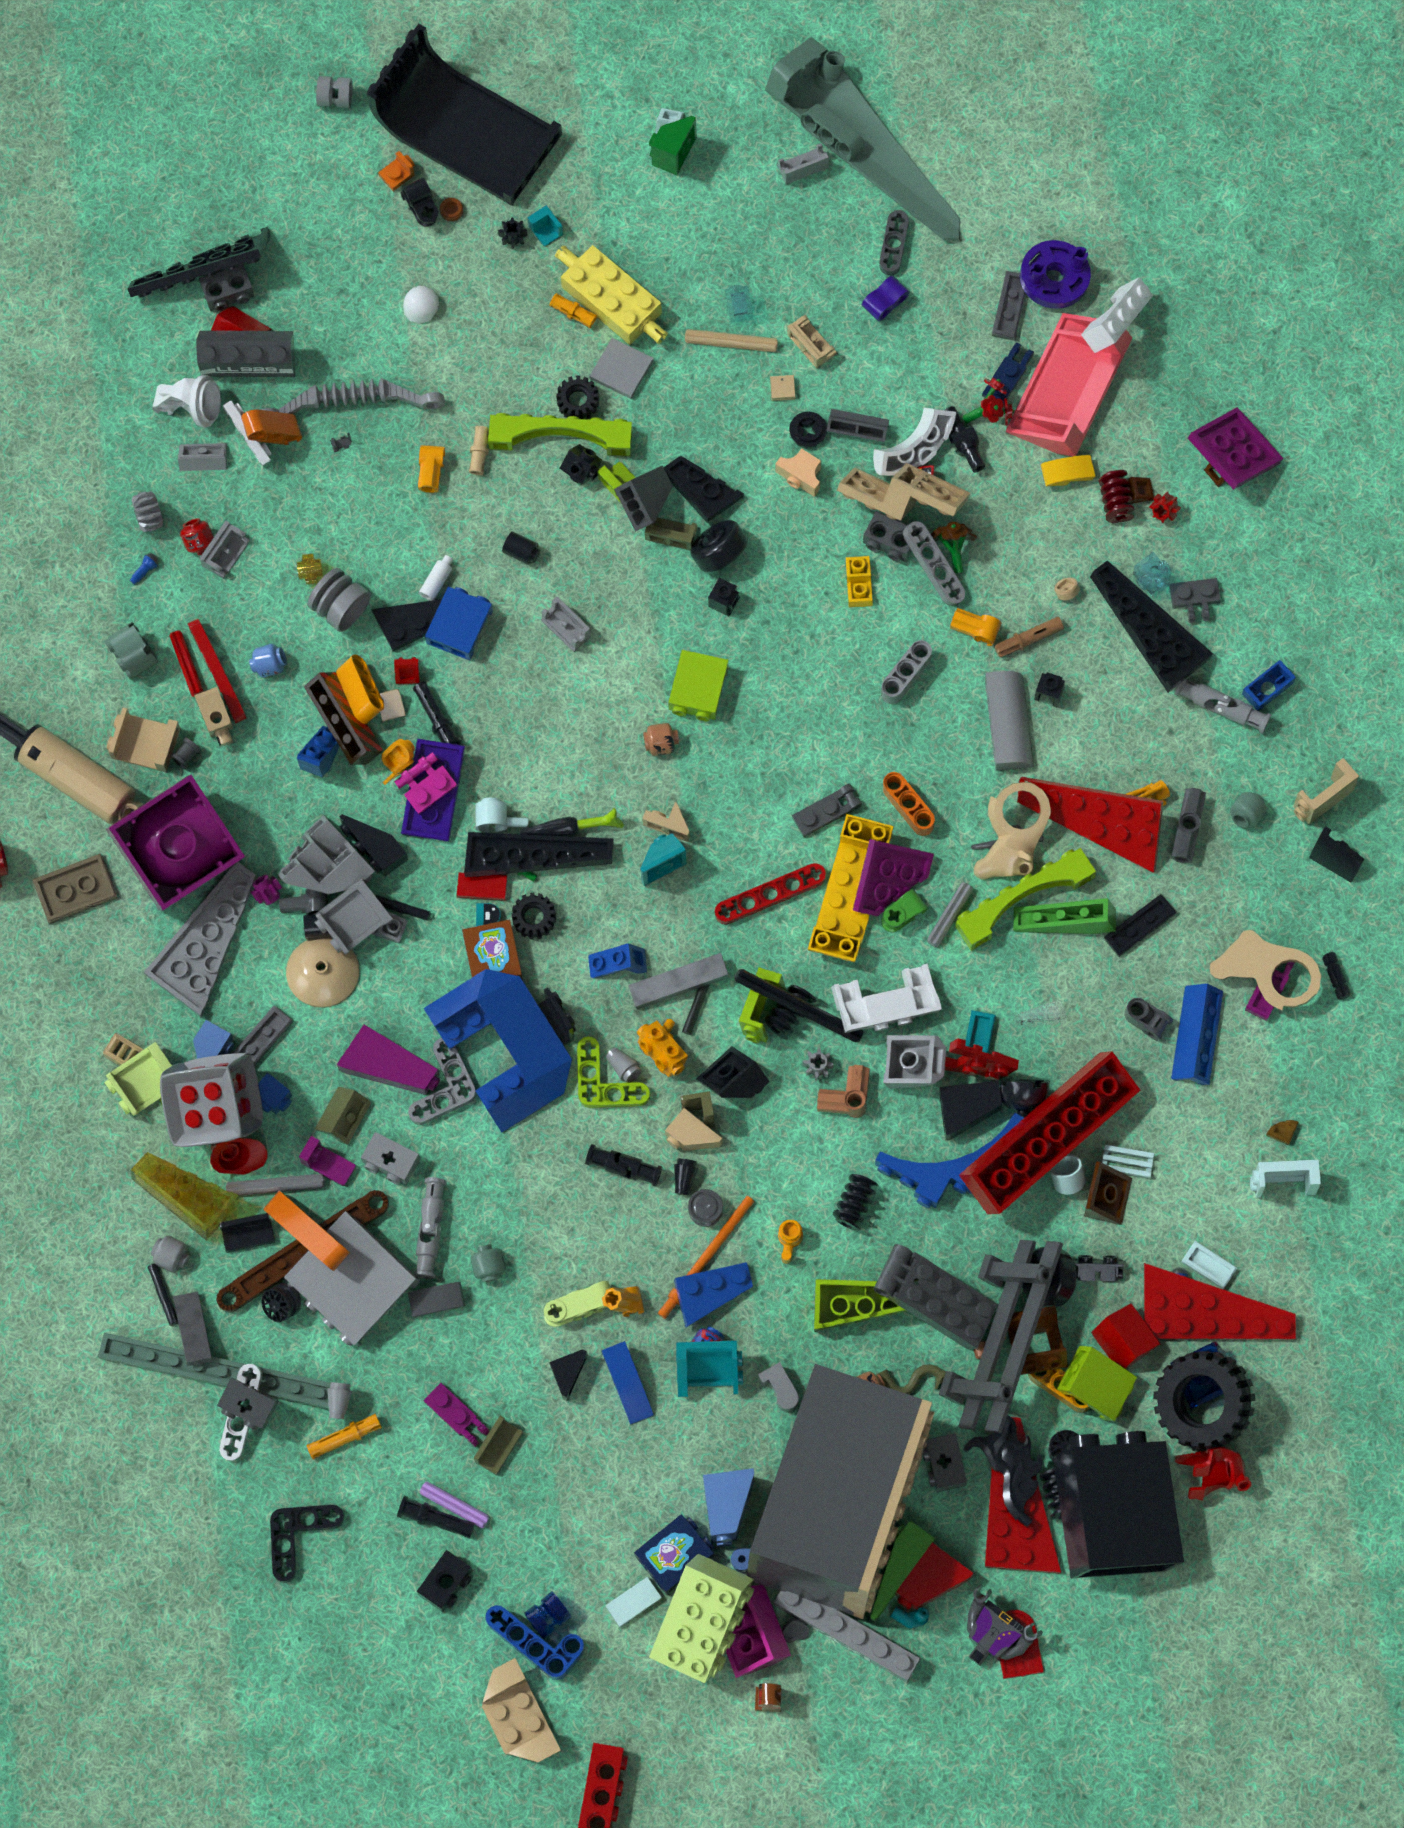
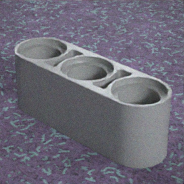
M924 640L914 642L884 679L881 696L886 703H898L929 665L932 648L928 642ZM918 651H923L927 655L923 658H919L915 655V653ZM908 669L911 670L912 674L904 676L900 672ZM890 687H894L898 690V692L895 694H889L886 690Z

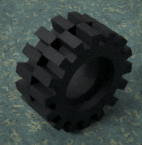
M576 375V379L573 380L571 376L568 377V382L562 381V387L559 386L557 389V405L561 414L564 413V417L575 416L580 419H584V417L589 419L592 413H596V408L599 407V393L597 386L594 385L592 380L588 382V378L585 376L582 380L579 375ZM577 391L583 392L587 396L586 402L581 406L572 405L569 402V397L572 393Z
M530 893V896L525 894L522 895L521 900L517 899L515 906L513 905V913H511L513 925L516 931L520 932L523 937L528 936L529 939L533 940L534 937L541 939L543 935L547 936L549 931L553 930L554 923H556V912L553 903L550 902L547 896L544 898L543 894L538 893V896L534 893ZM531 908H537L543 912L544 916L540 923L532 925L526 922L524 918L525 913Z

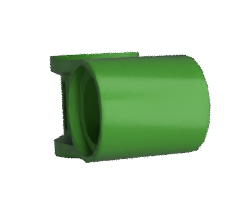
M911 889L886 908L881 919V925L888 932H896L909 922L916 920L915 917L918 914H924L928 907L916 891ZM890 916L892 918L898 917L897 922L895 920L890 922L888 919Z

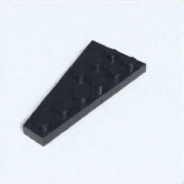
M1108 560L1092 572L1090 578L1167 693L1210 660L1213 653Z

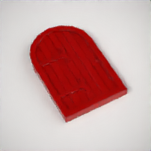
M1021 1610L1005 1612L1024 1627L1034 1623L1033 1619ZM1035 1625L1032 1627V1632L1034 1634L1037 1633ZM1038 1638L1033 1641L1023 1655L1009 1660H1000L1003 1679L1024 1677L1044 1672Z

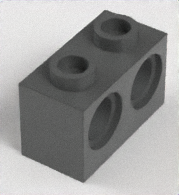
M240 264L237 268L230 271L222 270L213 276L199 278L210 311H223L228 305L234 303L243 304L248 302L251 297H254L244 264ZM236 284H243V287L239 289L233 288ZM215 291L221 292L218 296H212V293Z
M876 511L863 535V543L866 544V547L874 552L880 550L887 553V556L896 562H900V560L907 562L912 552L903 536L904 528L907 525ZM917 529L911 532L913 537L919 534ZM882 531L885 535L883 537H876L873 533ZM897 541H904L907 545L898 547L895 543Z

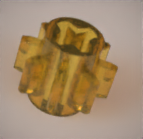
M313 554L302 555V561L297 562L299 579H305L306 584L318 583L317 577L323 576L321 559H314Z

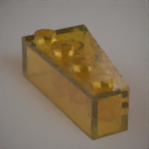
M149 1152L131 1169V1177L135 1183L206 1241L220 1227L219 1223L224 1222L239 1205V1195L227 1192L212 1182H206L189 1171L185 1172L177 1168L176 1165Z

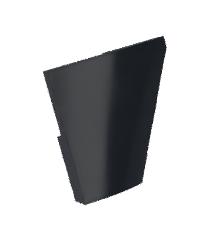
M1325 826L1309 858L1351 883L1360 870L1364 858L1353 851L1343 840L1335 841L1329 836L1332 830Z

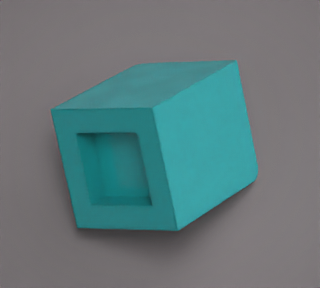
M547 205L527 217L528 227L543 246H547L563 235L561 223Z

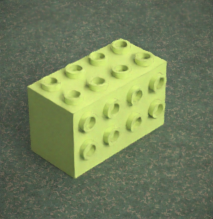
M697 1554L684 1568L649 1658L703 1683H706L710 1677L715 1678L717 1672L722 1670L727 1657L723 1655L734 1642L736 1634L732 1632L736 1625H740L744 1617L745 1611H742V1608L746 1602L750 1601L754 1592V1588H751L754 1579Z

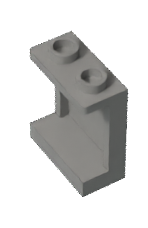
M362 879L315 914L318 918L315 924L323 934L328 931L333 938L329 942L338 953L343 950L345 954L349 953L353 947L380 926L387 924L393 919Z

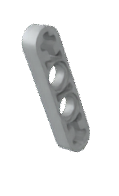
M919 521L908 524L903 531L904 539L939 596L947 605L953 606L960 603L965 597V590L928 529ZM918 529L920 533L913 537L911 532ZM925 539L926 542L918 547L917 544ZM924 547H928L933 551V558L931 560L923 556L922 551ZM936 568L944 569L946 573L944 580L936 577ZM950 580L951 584L943 588L942 585ZM955 590L957 595L950 598L949 594Z

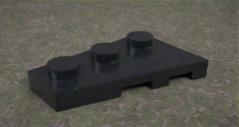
M679 456L663 467L671 484L706 523L727 510L744 496V493L741 491L733 490L726 485V482L719 478H713L705 473L704 469L682 456Z
M442 599L371 609L392 652L425 637Z

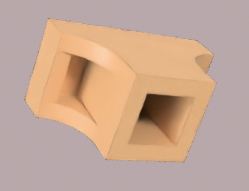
M802 448L792 458H779L775 464V472L786 478L787 483L795 489L800 487L814 497L819 492L820 481L816 478V475L821 469V460Z

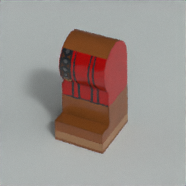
M771 1683L759 1684V1687H756L755 1711L781 1712V1685Z

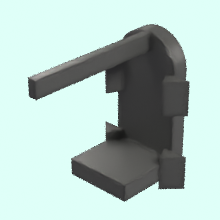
M347 433L348 437L342 436L340 437L341 439L336 441L334 438H331L330 441L334 452H338V449L343 447L344 449L349 448V445L352 443L350 433Z

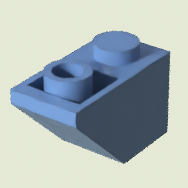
M205 1020L193 1039L197 1059L230 1054L234 1047V1043H232L234 1039L231 1033Z

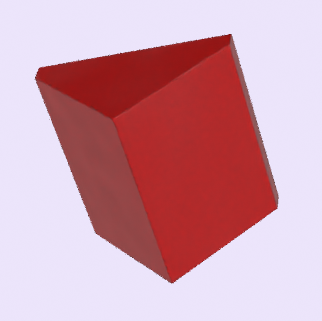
M234 306L218 313L211 328V331L272 330Z
M1132 1303L1107 1316L1091 1332L1106 1355L1124 1369H1128L1161 1345Z

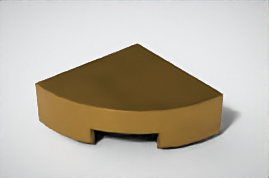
M1294 1120L1279 1122L1268 1130L1266 1136L1289 1145L1299 1122Z

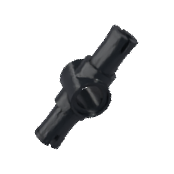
M954 406L946 408L945 410L956 412L955 421L949 435L951 444L954 443L957 449L955 451L956 454L961 453L962 456L966 457L974 473L983 470L985 463L978 451L979 439L973 426H967L961 420Z

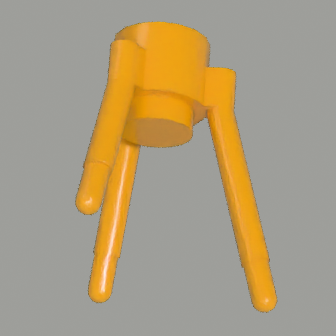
M1159 780L1154 784L1150 783L1143 788L1126 793V795H1139L1138 797L1163 801V806L1167 804L1165 799L1170 797V791L1167 785L1162 780Z

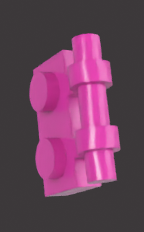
M433 752L427 757H421L418 760V764L408 771L404 770L400 773L401 776L394 781L399 789L407 783L411 787L404 796L419 815L458 786L443 765L437 770L432 768L431 765L438 760ZM425 770L429 776L417 784L414 778Z

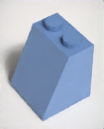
M754 1468L703 1475L711 1542L717 1543L718 1547L732 1545V1541L738 1538L755 1482Z

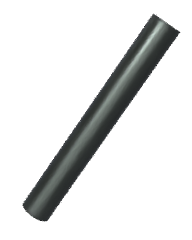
M710 984L698 988L682 1033L692 1034Z

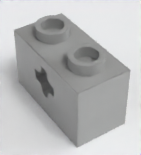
M375 1132L362 1154L361 1160L365 1164L364 1168L374 1174L380 1171L387 1175L386 1179L396 1185H399L400 1182L406 1185L419 1163L420 1157L418 1153ZM391 1156H393L394 1163L389 1162L388 1165H386L384 1159H390Z

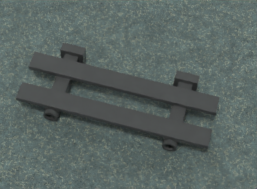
M1033 1240L1019 1241L1013 1262H1004L993 1255L985 1254L978 1278L995 1287H1002L1003 1281H1006L974 1380H968L954 1372L946 1371L939 1392L940 1396L956 1404L963 1405L964 1399H967L958 1425L959 1428L975 1430L984 1401L986 1400L994 1401L985 1430L1002 1433L1063 1243L1046 1241L1039 1264H1030L1037 1243ZM1023 1283H1033L1001 1381L991 1382Z

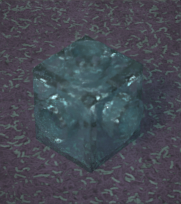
M1152 552L1134 566L1133 575L1137 578L1136 582L1139 587L1144 591L1147 590L1152 595L1156 591L1162 592L1169 586L1171 568L1165 560H1160Z

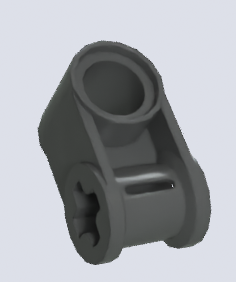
M1142 998L1131 999L1124 1011V1016L1129 1023L1142 1030L1144 1034L1155 1041L1161 1040L1162 1032L1168 1024L1170 1025L1173 1022V1019L1167 1013L1157 1009ZM1138 1007L1142 1010L1143 1014L1135 1016L1131 1013L1130 1008Z

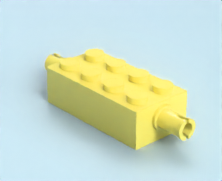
M565 245L561 246L562 251L558 249L555 257L569 268L561 276V286L590 312L596 314L599 320L629 345L643 332L648 334L657 344L662 343L661 338L665 340L668 332L654 322L662 314L661 302L595 246L592 245L579 258Z

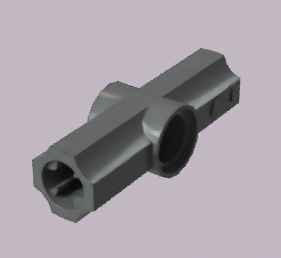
M1185 789L1171 859L1176 862L1192 863L1206 792H1203L1201 789ZM1191 822L1195 828L1186 829L1183 823Z

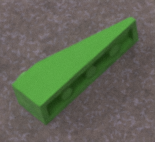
M1108 898L1014 907L1013 930L1014 932L1074 934L1116 932V908Z
M911 1520L907 1526L902 1524L898 1528L897 1539L895 1540L870 1617L872 1623L877 1621L896 1595L900 1585L931 1543L935 1542L934 1537Z

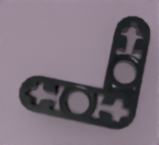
M337 1505L280 1508L272 1513L270 1518L272 1572L277 1581L287 1583L293 1580L296 1575L295 1532L340 1527L344 1522V1513ZM322 1510L321 1515L328 1516L330 1511L334 1510L340 1517L335 1519V1523H331L329 1519H321L323 1524L318 1525L319 1516L317 1511ZM305 1512L314 1514L315 1519L311 1525H303L300 1521L302 1514ZM280 1514H284L285 1518H289V1522L284 1524L285 1532L290 1530V1535L278 1534L275 1536L276 1531L281 1532L279 1523H275V1519H279ZM287 1539L290 1542V1549L287 1552L281 1553L277 1551L276 1545L279 1540ZM291 1556V1560L286 1559V1566L291 1569V1572H288L287 1577L283 1578L281 1573H277L278 1570L282 1569L281 1559L276 1561V1557L285 1558Z

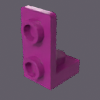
M313 1136L309 1138L299 1155L301 1164L319 1174H323V1176L341 1186L346 1185L356 1168L354 1163L322 1147L320 1140Z

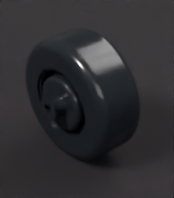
M733 520L722 521L705 530L694 541L690 554L702 571L714 572L735 561L745 550L748 538L737 522Z
M1044 1247L1034 1250L1030 1264L1040 1263ZM1063 1249L1061 1250L1043 1307H1061L1068 1302L1074 1293L1077 1282V1269L1071 1255ZM1023 1283L1022 1285L1027 1299L1033 1283Z

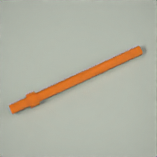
M749 1196L745 1197L687 1275L702 1272L754 1203L752 1198ZM675 1288L668 1294L667 1297L669 1299L657 1313L663 1319L667 1318L676 1305H680Z

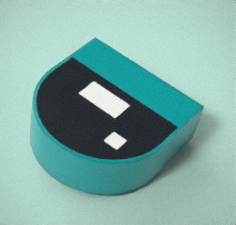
M476 903V926L500 922L501 913L496 905L492 903Z

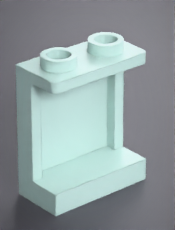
M1319 1160L1258 1162L1256 1170H1253L1252 1176H1250V1189L1255 1191L1256 1198H1261L1265 1189V1183L1304 1181L1305 1195H1316L1321 1184Z

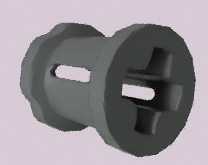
M184 738L183 745L176 753H172L170 758L187 770L189 767L188 763L196 754H200L202 750L193 741Z

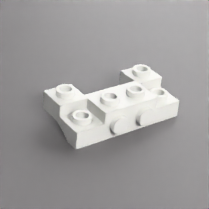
M923 964L921 967L913 969L906 968L901 971L905 988L873 994L863 998L858 980L842 985L834 984L831 989L837 1011H840L845 1033L865 1028H874L875 1031L888 1029L889 1024L898 1023V1026L912 1023V1019L915 1017L939 1012L942 1008L932 982L928 964Z

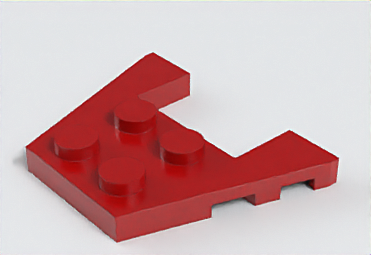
M959 1038L950 1043L949 1052L962 1056L958 1059L945 1057L944 1070L960 1072L966 1075L985 1076V1079L990 1081H998L1018 1070L1019 1060L993 1051L992 1054L982 1052V1046L976 1044L973 1045V1048L965 1046L966 1040Z

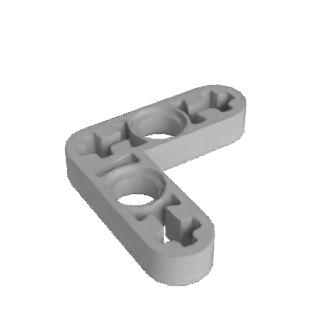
M439 1038L434 1043L433 1051L449 1087L411 1104L408 1110L409 1117L417 1125L428 1123L471 1103L476 1096L475 1087L456 1046L451 1050L448 1049L451 1057L449 1061L446 1060L443 1052L438 1053L441 1049L440 1045L445 1044L442 1038ZM458 1065L462 1069L461 1074L458 1077L449 1076L447 1073L449 1067ZM463 1080L462 1082L466 1090L471 1089L468 1092L469 1097L467 1098L463 1095H458L461 1093L457 1082ZM439 1097H446L449 1100V1105L445 1109H439L436 1107L435 1102ZM431 1101L432 1109L436 1113L431 1114V1111L428 1110L423 1113L424 1117L421 1119L419 1116H413L416 1113V1108L420 1107L421 1110L429 1108L427 1102Z

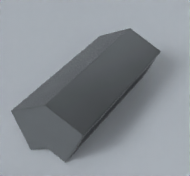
M831 409L827 431L885 442L889 419Z

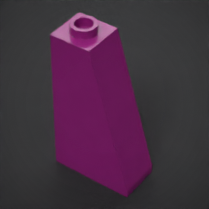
M363 1024L337 1063L338 1070L342 1073L427 1095L429 1090L433 1092L440 1082L437 1068Z

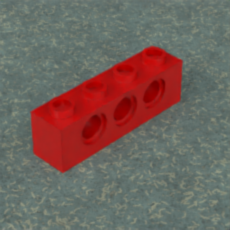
M593 1742L578 1828H591L590 1824L594 1818H602L605 1821L604 1828H611L612 1822H617L619 1807L615 1806L616 1796L622 1795L624 1781L619 1779L621 1770L626 1771L628 1755H624V1748ZM605 1766H610L614 1769V1775L610 1779H603L600 1776V1771ZM600 1792H606L610 1796L609 1802L605 1805H599L595 1802V1797Z

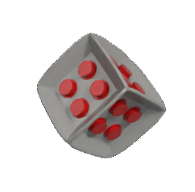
M232 1053L198 1058L175 1064L162 1072L160 1077L161 1100L168 1134L173 1146L193 1147L227 1142L249 1136L261 1127L263 1116L262 1103L255 1067L249 1054Z

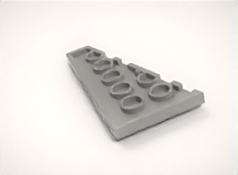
M236 862L144 971L148 978L201 1018L251 894L250 892L253 889L252 884L257 878L254 873L239 862Z

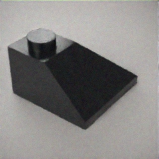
M733 1046L696 1078L700 1084L721 1098H752L760 1093L770 1082L754 1060Z

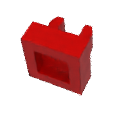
M403 657L394 659L396 684L420 683L419 659H416V657H412V659H403Z

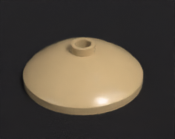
M332 937L304 941L292 952L287 963L286 978L290 990L300 1001L313 1007H330L341 1003L354 991L359 979V964L352 949L347 954L343 950L338 953L329 942L333 939ZM320 964L326 966L322 971L317 970V966Z

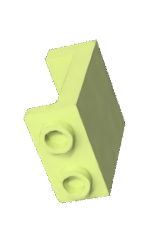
M154 1042L105 1075L108 1080L104 1083L112 1094L118 1093L122 1099L118 1103L127 1115L131 1112L135 1116L161 1098L160 1077L162 1072L172 1065L157 1043Z

